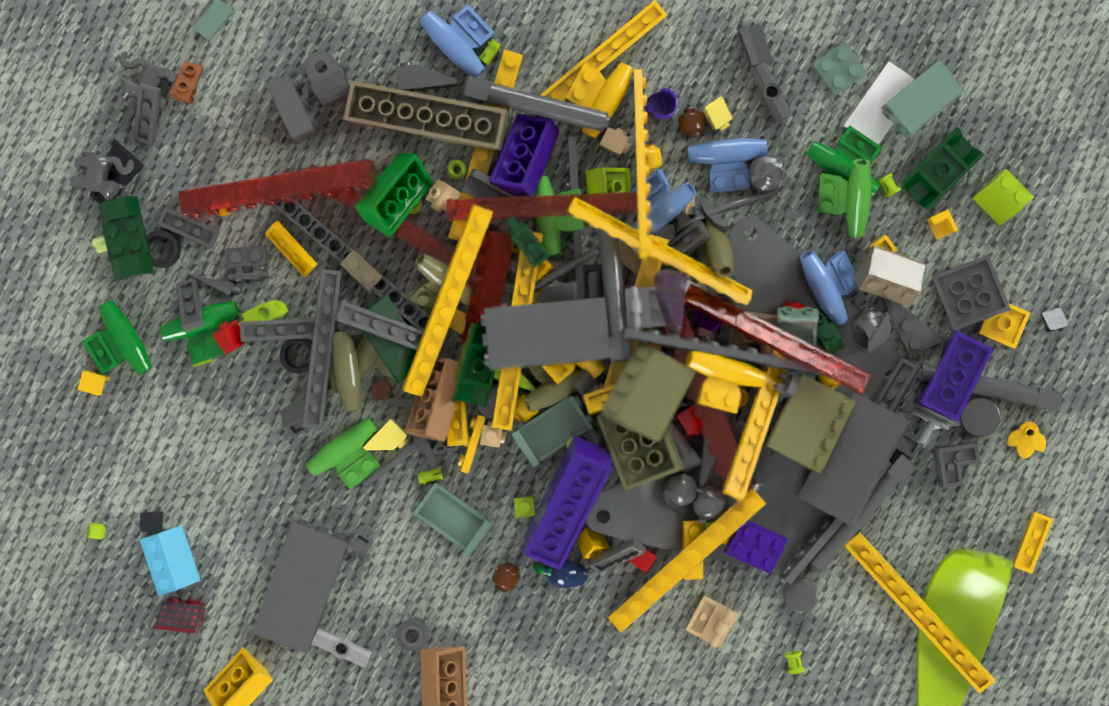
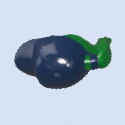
M570 559L565 560L561 570L547 564L543 565L541 562L532 564L535 572L544 574L549 583L555 587H577L582 585L588 578L585 567Z

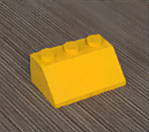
M242 648L203 691L212 706H249L273 679L267 669L246 649Z

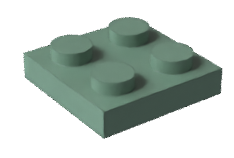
M845 41L812 64L834 97L867 74V71Z

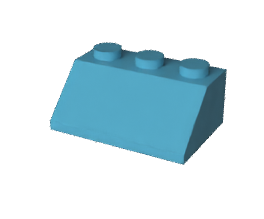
M182 525L140 540L158 596L201 581Z

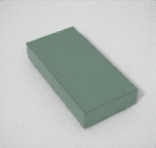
M215 0L193 29L210 42L234 11L221 0Z

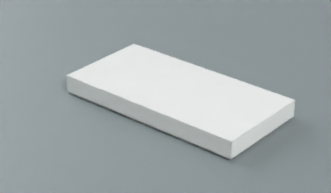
M890 61L887 62L843 127L847 129L851 125L879 145L893 125V122L883 115L881 107L915 79Z

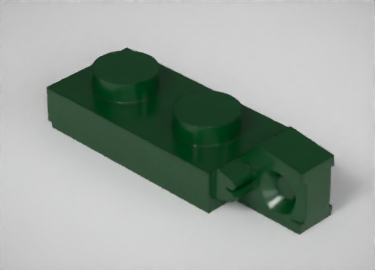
M513 215L506 219L511 227L508 231L511 238L534 268L550 257V254L523 220L518 223Z

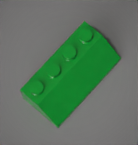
M398 153L355 207L365 222L387 237H391L433 185V181L416 153Z

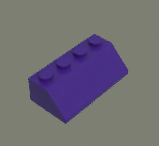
M523 114L516 115L490 178V184L513 196L533 199L560 132L552 119Z

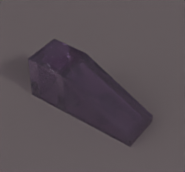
M664 269L657 272L654 278L655 293L669 334H679L682 327L687 273Z

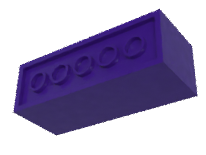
M575 435L573 436L524 535L525 556L561 570L612 469L609 450Z

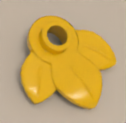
M1028 421L1022 423L1019 430L1010 433L1007 445L1016 446L1020 458L1026 459L1034 453V450L1043 452L1046 448V439L1044 435L1039 433L1038 426L1034 422ZM1029 429H1032L1030 434H1026Z

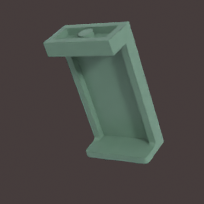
M938 60L885 103L881 109L883 110V115L893 122L896 131L906 138L960 95L964 89L943 63Z
M788 306L777 308L775 346L793 354L792 357L797 358L798 362H804V360L815 361L817 324L819 320L818 309L811 307L800 309ZM787 370V374H796L798 376L800 375L799 372ZM804 374L810 377L811 379L815 380L814 375Z
M572 395L568 396L512 432V436L533 467L565 446L574 435L579 437L587 429H593L591 424L594 421L588 412L586 414L582 412L581 407L583 404L577 396L574 398Z
M435 482L434 485L430 483L423 492L426 494L422 501L418 499L412 507L414 510L412 515L424 521L470 556L493 522L438 482Z

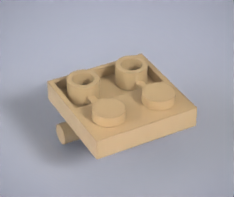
M703 594L685 630L709 642L711 646L721 648L738 616V612Z

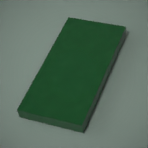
M387 295L366 309L406 324ZM363 331L396 382L400 383L406 379L416 350Z

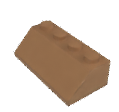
M449 358L436 359L423 396H415L405 433L445 442L456 402H452L451 399L456 383L454 379L458 362Z
M439 646L420 649L422 706H467L465 646Z

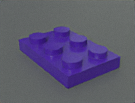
M748 520L730 536L723 552L771 574L788 538Z

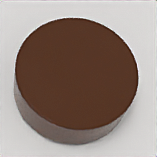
M381 380L373 384L371 392L374 398L385 400L391 395L392 388L388 382Z

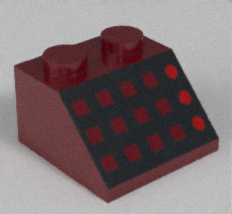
M170 596L169 599L162 602L155 629L196 633L203 627L206 603H200L199 599L181 601V597Z

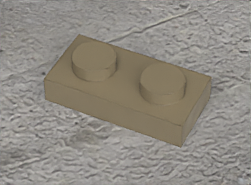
M354 249L340 263L368 291H371L383 278Z

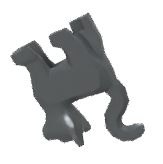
M124 51L121 53L119 62L122 67L134 69L141 66L143 68L139 84L132 79L120 76L119 79L122 81L120 89L123 98L138 97L139 85L142 83L160 88V85L163 84L171 91L177 78V73L166 68L157 67L142 58L129 62L127 61L128 52ZM160 94L159 108L164 110L169 100Z
M82 151L81 155L83 157L75 158L74 167L78 169L87 167L86 176H72L70 186L78 190H82L85 187L92 192H100L106 200L113 199L120 189L126 188L125 185L115 181H107L112 164H114L117 172L122 175L129 174L134 168L132 160H129L127 166L123 167L120 159L115 156H100L92 152Z

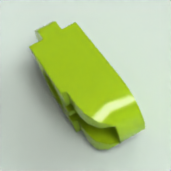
M272 300L267 303H261L243 313L241 322L277 320L288 314L289 310L284 302Z

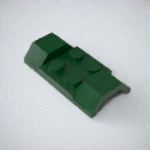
M956 127L901 182V185L905 192L919 206L929 211L985 154L974 148L963 137L960 129Z
M124 196L100 203L98 206L102 220L101 224L114 281L118 282L124 278L137 275L153 274L154 269L138 196Z
M471 323L467 341L463 344L454 379L456 383L451 399L452 402L461 401L482 407L487 405L496 370L490 371V366H485L484 354H488V346L483 344V334L487 333L486 326H482V324Z

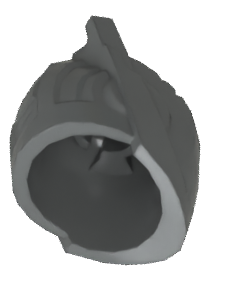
M763 155L753 160L749 168V180L752 185L750 187L751 192L757 190L758 192L769 193L779 190L785 156Z
M872 306L860 314L852 323L855 331L853 335L865 354L883 345L891 335L890 315L888 313L884 315L882 312L874 310Z
M709 485L696 488L697 493L693 500V509L700 517L699 523L713 521L729 510L731 505L730 497L728 494L723 493L721 488Z

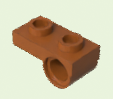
M184 60L170 91L171 98L192 104L194 101L193 95H196V87L204 70L203 66Z

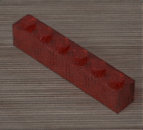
M486 229L480 253L477 257V268L473 277L472 293L469 296V308L465 316L466 323L461 337L462 345L467 341L471 323L482 324L481 314H485L484 308H495L501 305L513 246V239L505 231Z

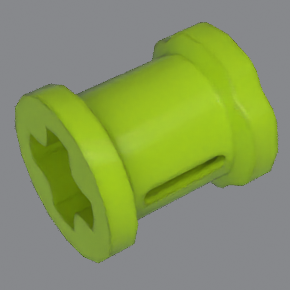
M892 173L877 181L885 193V198L901 190L894 182Z
M795 650L784 654L788 662V674H799L805 671L801 661L802 651Z

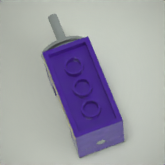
M958 331L949 334L941 350L944 353L928 385L923 386L915 402L917 404L916 408L919 410L918 412L914 410L913 414L928 422L918 442L926 445L935 425L949 431L950 427L947 424H952L953 421L959 420L994 348Z

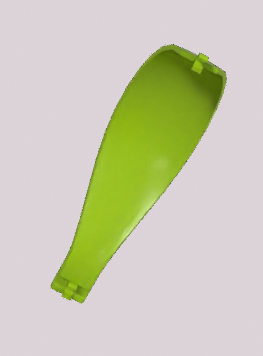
M965 548L955 549L944 556L936 567L927 586L923 601L981 663L1005 600L1013 564L1010 559L988 552ZM918 627L917 706H962L971 684Z

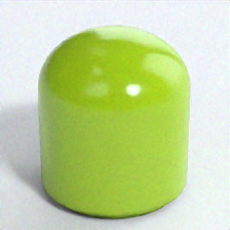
M90 523L88 525V538L100 540L105 537L106 527L103 524Z

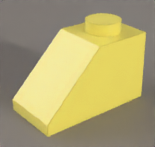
M722 96L702 110L703 116L714 132L718 129L722 132L730 126L729 122L733 119Z
M390 419L363 448L365 450H394L396 447L401 449L408 442L406 437L409 434L405 433V430L394 419Z

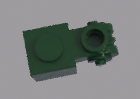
M820 311L818 312L817 341L826 355L830 356L844 348L845 345L842 335L833 322L829 324L828 317Z

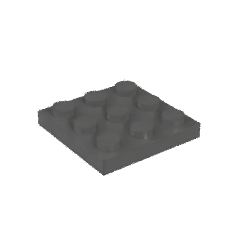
M989 255L931 277L953 332L1011 310Z

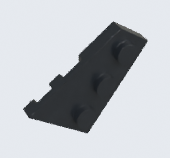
M113 139L111 151L106 157L115 156L119 158L123 167H126L128 161L132 160L134 168L129 174L122 175L117 172L114 164H112L107 181L112 180L127 186L144 164L120 142ZM120 189L118 194L115 195L113 199H115L122 192L123 189ZM91 191L89 196L98 204L106 201L100 192Z

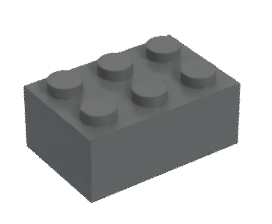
M286 74L266 84L293 140L299 143L319 133L317 130L320 127L316 117L309 113L308 110L311 109L308 100L303 95L301 96L300 92L303 90L295 77L292 78L289 74Z

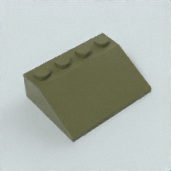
M638 342L601 412L607 420L659 443L696 371L661 351Z
M800 373L799 376L801 378L795 394L788 398L766 446L808 469L822 473L856 402Z
M603 414L597 415L624 491L684 469L668 426L658 443L607 420Z

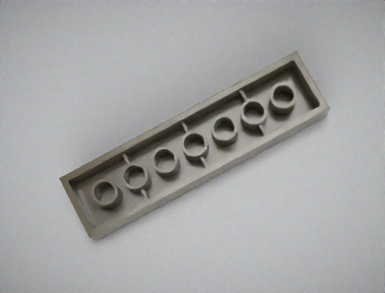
M351 81L343 120L350 124L501 152L509 113L505 109Z

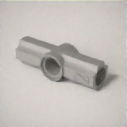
M318 628L311 643L333 653L337 658H344L364 668L372 654V651L352 643L348 638H341L321 628ZM340 643L344 644L347 647V651L340 652L337 645Z

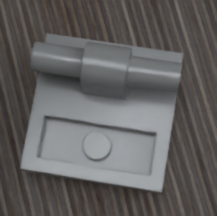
M634 286L630 287V289H625L628 327L635 326L641 329L668 327L665 286L645 288Z

